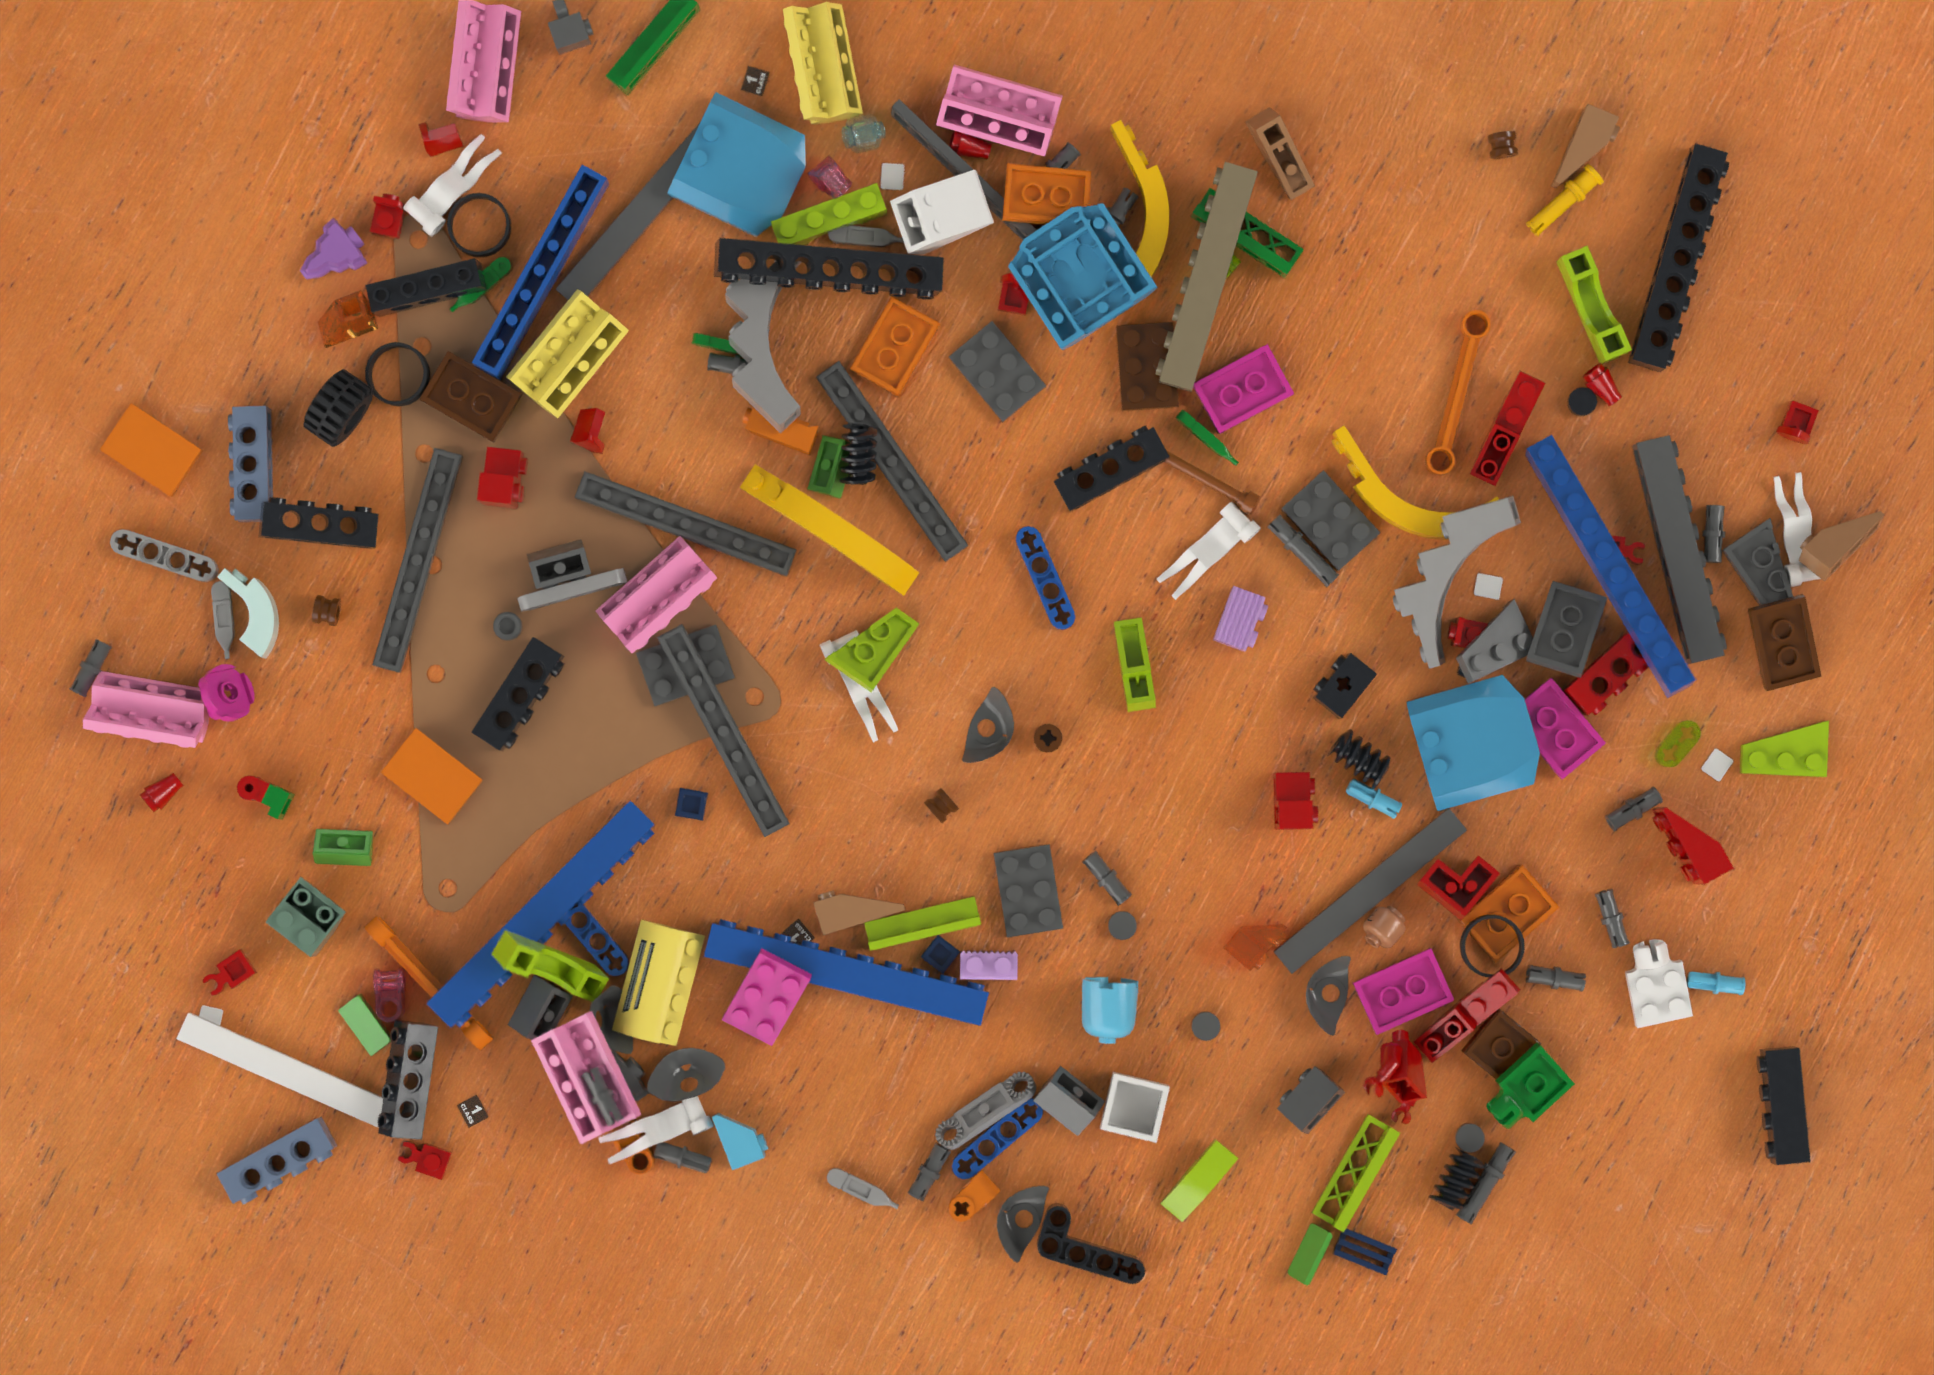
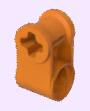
M635 1118L630 1120V1124L636 1122L637 1120ZM644 1133L630 1136L624 1140H615L613 1143L620 1152L643 1137ZM650 1147L624 1159L631 1172L642 1175L653 1169L655 1158ZM638 1153H643L648 1158V1165L645 1169H639L635 1166L634 1158Z
M980 1170L952 1198L948 1207L949 1214L956 1221H967L981 1208L985 1207L1001 1190L983 1170ZM959 1201L962 1204L966 1201L969 1204L966 1207L968 1213L965 1216L962 1213L958 1215L954 1213L956 1211V1206L954 1205L956 1202Z

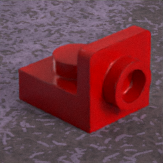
M383 193L382 197L374 196L373 202L376 206L370 227L371 234L399 239L406 212L403 209L404 204L399 201L400 197Z
M1457 617L1455 622H1451L1449 625L1447 638L1452 639L1451 646L1465 649L1488 626V623Z

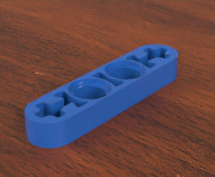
M1023 527L1016 535V544L1051 624L1056 629L1066 630L1075 621L1072 605L1041 534L1034 527ZM1023 533L1035 534L1036 539L1033 541V545L1036 550L1041 547L1043 552L1034 553L1027 558L1025 553H1029L1031 550L1028 544L1022 545L1020 541L1024 538ZM1041 557L1047 561L1048 568L1044 573L1033 571L1031 564L1035 558ZM1053 583L1058 586L1059 595L1055 599H1048L1043 595V588L1046 584ZM1062 598L1065 600L1066 604H1060V607L1064 613L1069 612L1070 614L1066 625H1063L1061 621H1055L1054 618L1058 616V612L1055 607L1050 610L1048 604H1055Z
M578 902V907L570 911L573 914L576 912L586 914L587 924L583 928H576L572 924V917L565 924L609 975H622L629 967L628 956L586 906H582ZM595 933L602 934L606 939L605 946L600 950H596L590 945V938ZM611 945L615 948V950L610 952L613 957H622L623 959L621 962L623 968L621 970L617 968L610 969L609 965L612 962L608 956H605L603 960L599 957Z
M1034 1098L1029 1099L998 1120L953 1159L952 1170L954 1174L961 1179L973 1177L1034 1126L1043 1115V1109L1033 1101ZM1035 1104L1038 1107L1035 1110L1037 1116L1035 1118L1027 1116L1023 1120L1027 1125L1021 1128L1019 1121L1012 1115L1017 1112L1020 1117L1025 1112L1024 1105L1033 1106ZM1006 1121L1013 1122L1017 1127V1131L1012 1137H1004L1000 1132L1001 1125ZM988 1139L994 1143L995 1150L991 1155L985 1156L979 1152L978 1146L981 1141ZM974 1149L976 1156L983 1162L978 1165L975 1160L970 1165L971 1172L967 1173L964 1170L960 1173L958 1171L960 1167L958 1161L960 1159L968 1161L972 1157L968 1152Z

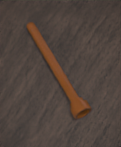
M1167 451L1170 459L1166 460L1165 463L1235 501L1236 506L1240 507L1239 510L1249 516L1260 497L1252 491L1249 493L1243 491L1242 493Z

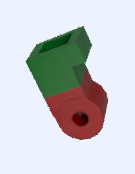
M244 776L237 784V793L241 798L258 801L271 807L267 815L283 820L295 795L256 776Z

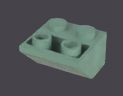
M300 877L266 920V923L309 957H314L334 934L346 911L304 878Z

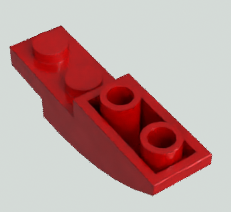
M1519 370L1483 442L1470 475L1496 486L1546 384L1545 382Z
M1501 968L1447 1010L1414 1040V1043L1433 1063L1474 1031L1476 1026L1516 996L1520 989Z

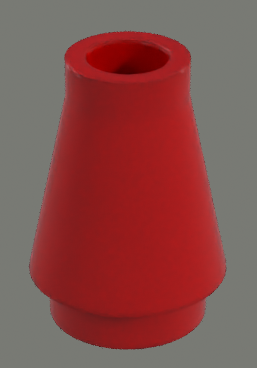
M954 130L949 147L961 157L983 158L987 160L992 143Z
M1599 363L1583 375L1586 381L1585 385L1608 406L1615 404L1622 398L1608 367L1604 368Z
M172 773L143 788L145 791L140 796L149 808L155 812L159 808L162 810L184 785Z

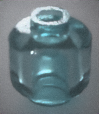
M872 114L849 118L845 126L842 127L844 145L854 153L876 150L880 147L882 138H885V128L882 121L878 122Z

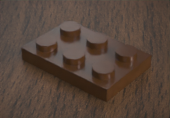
M1173 322L1116 326L1122 411L1176 408L1179 406L1178 389L1159 383L1160 376L1155 375L1160 358L1166 360L1169 349L1164 348V343L1168 331L1174 332Z
M447 351L419 400L494 443L521 398L522 393Z
M1803 594L1748 608L1763 687L1766 691L1822 677L1806 597Z

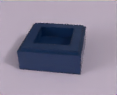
M680 788L675 816L703 821L708 793Z
M937 935L921 958L944 974L960 951Z

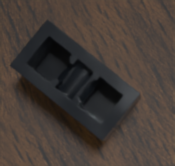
M1352 653L1347 654L1346 657L1341 654L1331 666L1334 670L1328 679L1323 676L1313 689L1317 692L1313 699L1338 719L1343 718L1377 675L1376 672ZM1346 677L1348 679L1346 685L1349 689L1339 691L1337 689L1339 683L1336 680L1337 678L1342 680Z

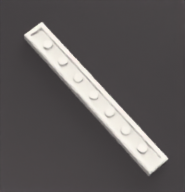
M190 1012L187 1014L177 1036L178 1040L378 1127V1117L383 1103L381 1096Z

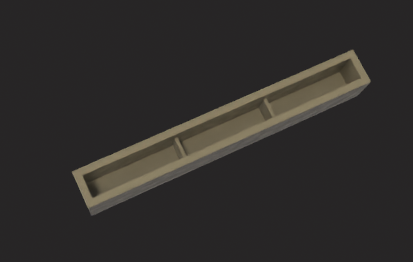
M1225 162L1223 169L1217 168L1213 184L1218 185L1215 196L1209 194L1205 211L1210 212L1207 223L1201 222L1196 237L1201 239L1199 250L1193 249L1188 266L1193 267L1190 278L1184 277L1180 293L1185 294L1182 305L1176 304L1172 317L1173 321H1177L1174 332L1168 331L1164 343V348L1169 349L1166 360L1160 358L1155 375L1160 376L1159 383L1192 392L1258 171Z

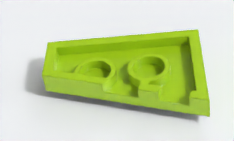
M895 608L860 635L848 641L836 652L827 656L825 661L869 692H872L919 623L898 608Z
M1829 720L1741 745L1740 773L1827 777Z

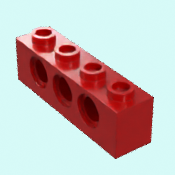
M1628 631L1583 671L1581 678L1576 677L1562 690L1585 716L1591 713L1597 715L1608 705L1605 700L1610 695L1618 696L1628 687L1626 681L1633 674L1638 677L1649 667L1643 656L1638 655L1634 651L1633 646L1635 642ZM1616 659L1623 660L1626 665L1625 672L1621 675L1613 670V662ZM1595 678H1600L1605 683V689L1601 694L1596 693L1592 689V682Z

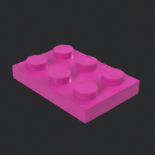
M1268 344L1195 382L1193 386L1218 434L1294 395Z
M1549 678L1525 698L1540 755L1560 779H1564L1606 744L1552 678Z
M761 948L725 1011L722 1020L772 1046L809 983L812 974Z
M1431 948L1352 982L1375 1035L1454 1001Z

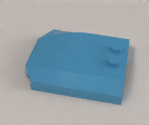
M715 92L674 176L667 195L757 238L771 226V221L782 218L805 170V135Z
M1103 203L1093 206L1071 207L1022 241L1013 261L1008 265L1061 350H1065L1083 340L1148 297L1158 288Z
M1503 675L1406 702L1437 811L1530 786L1535 783L1540 750L1524 697Z

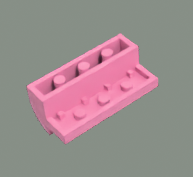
M459 0L446 111L455 113L456 117L467 120L509 122L521 18L520 10L504 4L485 5L474 0Z
M954 64L936 125L1045 156L1063 96Z
M679 536L596 610V613L617 635L624 646L633 653L637 649L644 647L649 638L658 630L664 629L669 624L670 619L679 611L687 609L696 596L707 591L717 577L683 538Z
M101 671L92 684V702L83 718V729L93 730L97 733L118 734L126 738L147 739L155 743L164 742L176 744L180 747L196 748L198 742L203 743L209 715L203 703L200 688Z
M592 1011L531 1040L580 1144L641 1115ZM595 1067L599 1068L608 1089H612L614 1092L612 1097L621 1115L624 1117L623 1120L617 1122L611 1112L610 1114L615 1124L607 1127L597 1104H593L591 1100L593 1096L584 1078L581 1076L588 1071L595 1081L590 1071Z

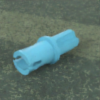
M1352 779L1346 788L1348 795L1367 804L1369 809L1373 807L1392 819L1396 818V812L1399 813L1402 807L1401 802L1381 793V789H1372L1356 779Z
M1691 971L1688 973L1687 986L1693 989L1712 991L1713 994L1724 992L1743 995L1745 991V978L1724 976L1720 972L1708 974Z

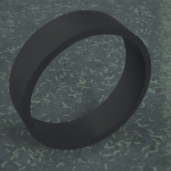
M473 193L462 197L453 205L448 216L447 228L451 240L462 252L473 257H487L500 251L507 243L511 234V220L507 210L499 200L488 194ZM475 199H486L496 203L502 208L506 218V230L501 241L493 248L481 252L470 251L459 245L453 233L455 214L461 206Z
M393 342L385 344L373 352L366 365L365 378L367 385L373 388V395L389 405L405 406L414 403L422 396L430 381V369L427 360L417 349L405 343ZM393 348L412 350L419 357L423 366V380L419 389L414 395L401 401L384 399L376 391L372 380L375 362L384 352Z
M1484 915L1474 919L1464 929L1460 939V952L1465 964L1476 974L1488 978L1493 974H1485L1474 968L1466 955L1465 943L1467 935L1477 923L1490 918L1501 919L1508 923L1516 932L1519 940V952L1515 962L1504 971L1507 975L1518 967L1525 950L1524 938L1517 925L1511 920L1498 915Z

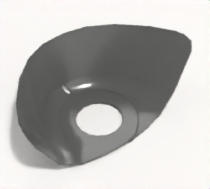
M991 687L987 697L971 720L962 758L963 762L973 763L993 757L1004 750L1011 740L1014 731L1012 711L1001 691L995 687ZM984 719H989L995 724V732L990 737H983L978 733L977 726Z
M1341 956L1320 967L1312 975L1306 989V1003L1312 1017L1326 1033L1332 1036L1335 1035L1336 1025L1347 999L1350 956ZM1328 984L1337 986L1340 991L1339 998L1334 1002H1327L1322 997V990Z
M611 986L591 1003L590 1011L593 1012L595 1018L596 1012H600L602 1017L600 1029L609 1048L621 1053L631 1054L633 1051V1037L612 1030L622 989L617 986Z
M684 1048L676 1050L665 1056L657 1064L649 1078L647 1089L650 1094L665 1101L674 1102L693 1098L709 1091L720 1081L726 1064L717 1055L703 1049ZM691 1064L687 1071L681 1068L683 1065ZM689 1077L695 1078L698 1081V1086L695 1090L685 1092L680 1088V1084L684 1079Z
M1046 1186L1030 1187L1017 1192L1005 1201L997 1216L998 1235L1005 1251L1015 1262L1020 1261L1024 1250L1039 1228L1046 1195L1049 1190ZM1021 1210H1027L1033 1215V1223L1028 1228H1020L1015 1222V1216Z

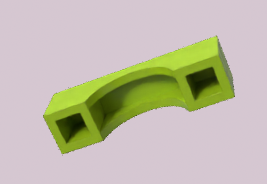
M875 183L771 221V225L778 243L806 245L831 231L850 225L864 224L886 216L887 209L878 184Z
M1588 246L1561 256L1556 261L1599 363L1604 364L1629 353L1632 350L1622 325L1613 316L1605 300L1599 281V271Z
M507 930L503 932L491 954L506 970L527 978L530 974L544 977L560 985L571 994L591 1002L600 996L609 980L591 962Z

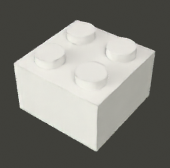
M1113 1071L1100 1129L1157 1143L1170 1086Z

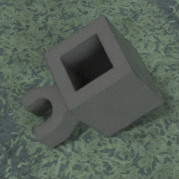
M564 0L552 1L558 19L548 22V26L559 55L590 45L589 36L594 33L589 19L583 20L580 12L569 15Z

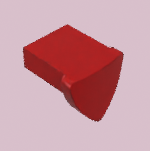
M427 122L418 124L425 150L430 157L464 147L455 123L429 131Z
M1012 273L1002 275L1000 283L1003 284L998 311L1025 316L1028 304L1027 295Z
M1793 400L1790 401L1782 425L1778 426L1776 433L1791 441L1809 444L1810 433L1819 410Z
M598 408L580 409L570 442L589 451L603 454L605 445L598 439V435L606 412Z

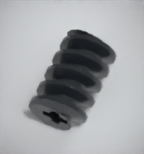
M851 423L843 425L842 427L850 429V433L842 434V438L849 440L850 443L841 446V449L849 452V455L841 456V460L849 464L840 468L841 472L848 474V477L840 479V483L864 485L874 481L876 475L871 471L876 469V463L872 459L876 458L877 452L872 448L877 446V441L872 437L877 436L878 430L866 424Z
M1349 729L1336 740L1327 757L1334 752L1337 753L1336 763L1345 759L1344 769L1346 770L1354 765L1353 775L1357 776L1364 772L1363 782L1365 783L1371 778L1374 779L1372 789H1374L1389 769L1391 758L1387 755L1380 759V749L1370 753L1372 747L1370 742L1361 747L1363 738L1357 736L1352 740L1353 730Z
M1458 1148L1456 1149L1460 1152L1459 1155L1450 1154L1449 1156L1455 1164L1444 1165V1168L1450 1174L1439 1175L1444 1185H1434L1439 1195H1429L1430 1199L1453 1211L1454 1208L1464 1209V1205L1459 1199H1469L1470 1196L1464 1189H1474L1475 1187L1469 1179L1480 1178L1475 1168H1485V1164L1481 1160Z

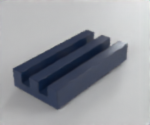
M1346 1228L1344 1232L1341 1231L1333 1254L1387 1275L1388 1268L1397 1249ZM1348 1235L1388 1251L1387 1256L1346 1241L1345 1237ZM1345 1246L1384 1262L1383 1266L1381 1267L1341 1251V1247Z

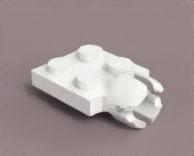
M1649 940L1650 947L1649 945L1645 946L1644 941L1634 945L1635 967L1625 971L1634 1022L1637 1028L1693 1016L1683 962L1681 960L1673 961L1669 958L1668 947L1663 940Z

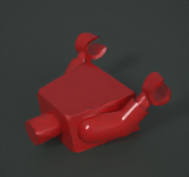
M1396 1030L1392 1032V1042L1381 1045L1380 1068L1376 1072L1377 1076L1368 1077L1363 1082V1087L1369 1095L1371 1086L1376 1084L1374 1092L1380 1098L1384 1093V1086L1401 1104L1400 1108L1393 1111L1391 1115L1392 1121L1396 1123L1398 1116L1404 1113L1401 1122L1408 1124L1411 1121V1114L1409 1112L1411 1106L1414 1107L1417 1100L1427 1098L1422 1055L1409 1041V1033L1405 1030Z

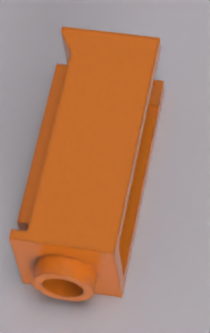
M754 407L753 409L747 408L742 422L746 424V432L810 455L820 430L819 426L810 427V423L796 418L782 433H779Z

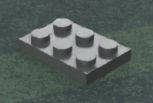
M993 321L949 356L952 363L1002 422L1006 421L1046 387L1045 383Z
M1324 470L1281 508L1337 571L1344 567L1380 534L1379 530Z
M1552 581L1526 661L1581 678L1607 602V597Z
M717 625L688 634L715 685L735 679ZM661 644L636 653L655 707L688 695Z
M1050 844L994 853L1007 938L1063 929Z

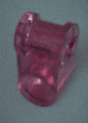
M829 155L807 173L819 190L823 193L825 192L833 199L843 195L852 185L850 179L845 176L839 165Z
M399 967L398 970L381 971L379 968H376L373 974L376 1014L379 1019L386 1022L400 1020L405 1014V970L403 967ZM395 979L394 982H384V980ZM389 1001H393L397 1005V1012L393 1017H388L384 1013V1006Z

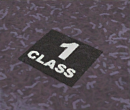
M748 66L741 90L763 96L770 72Z
M799 918L782 932V934L792 937L791 942L801 945L803 940L812 941L815 938Z
M477 1095L457 1105L468 1128L488 1118Z

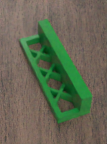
M669 0L606 74V78L626 95H629L700 11L698 3L695 0Z
M1209 188L1201 202L1196 206L1191 218L1199 223H1207L1210 212L1205 211V205L1207 204L1209 194L1215 196L1216 191ZM1246 212L1244 217L1246 229L1240 230L1236 247L1283 278H1286L1304 249ZM1249 222L1255 225L1256 227L1250 228ZM1262 230L1267 233L1270 245L1263 246L1254 240L1251 232ZM1273 238H1275L1281 243L1274 244ZM1287 246L1295 251V254L1288 262L1276 254L1275 248Z

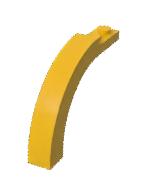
M1122 120L1111 124L1110 131L1141 191L1145 210V225L1142 241L1136 254L1152 278L1162 258L1168 237L1169 203L1167 191L1158 166L1155 165L1146 169L1145 166L1149 165L1148 160L1142 150H1136L1132 142L1136 138L1129 125L1124 126Z
M1345 425L1334 431L1332 435L1335 439L1332 440L1335 449L1340 455L1344 453L1350 463L1347 464V467L1354 478L1360 477L1362 480L1353 489L1373 512L1383 520L1408 533L1425 538L1449 540V538L1445 539L1441 523L1444 522L1443 516L1455 512L1425 510L1397 497L1377 477ZM1495 497L1494 499L1488 501L1487 503L1492 502V501L1499 500V498H1498V497Z
M756 464L740 486L742 490L803 527L903 596L920 573L893 552L819 502Z

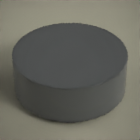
M512 612L499 614L493 623L495 634L507 641L516 639L521 634L523 628L521 619Z
M1120 911L1111 916L1108 922V929L1116 939L1126 940L1131 938L1136 932L1137 923L1130 913Z
M1201 1012L1192 1020V1032L1201 1040H1212L1220 1031L1219 1019L1210 1012Z
M1463 1124L1455 1133L1457 1146L1465 1152H1475L1484 1144V1133L1475 1124Z

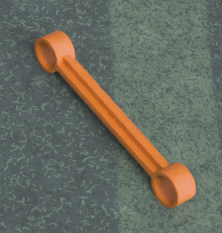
M1473 310L1467 313L1460 324L1464 337L1435 448L1429 451L1425 458L1426 469L1435 476L1447 474L1455 464V456L1451 451L1480 339L1489 332L1491 326L1488 315L1480 310ZM1472 315L1479 316L1485 323V330L1479 335H1472L1466 329L1465 322ZM1442 451L1447 454L1450 466L1446 470L1436 471L1432 468L1430 458L1434 452Z
M376 915L364 926L368 934L390 953L431 998L443 987L440 981L407 948L381 917ZM473 1016L460 1027L467 1039L480 1051L494 1039L491 1033Z

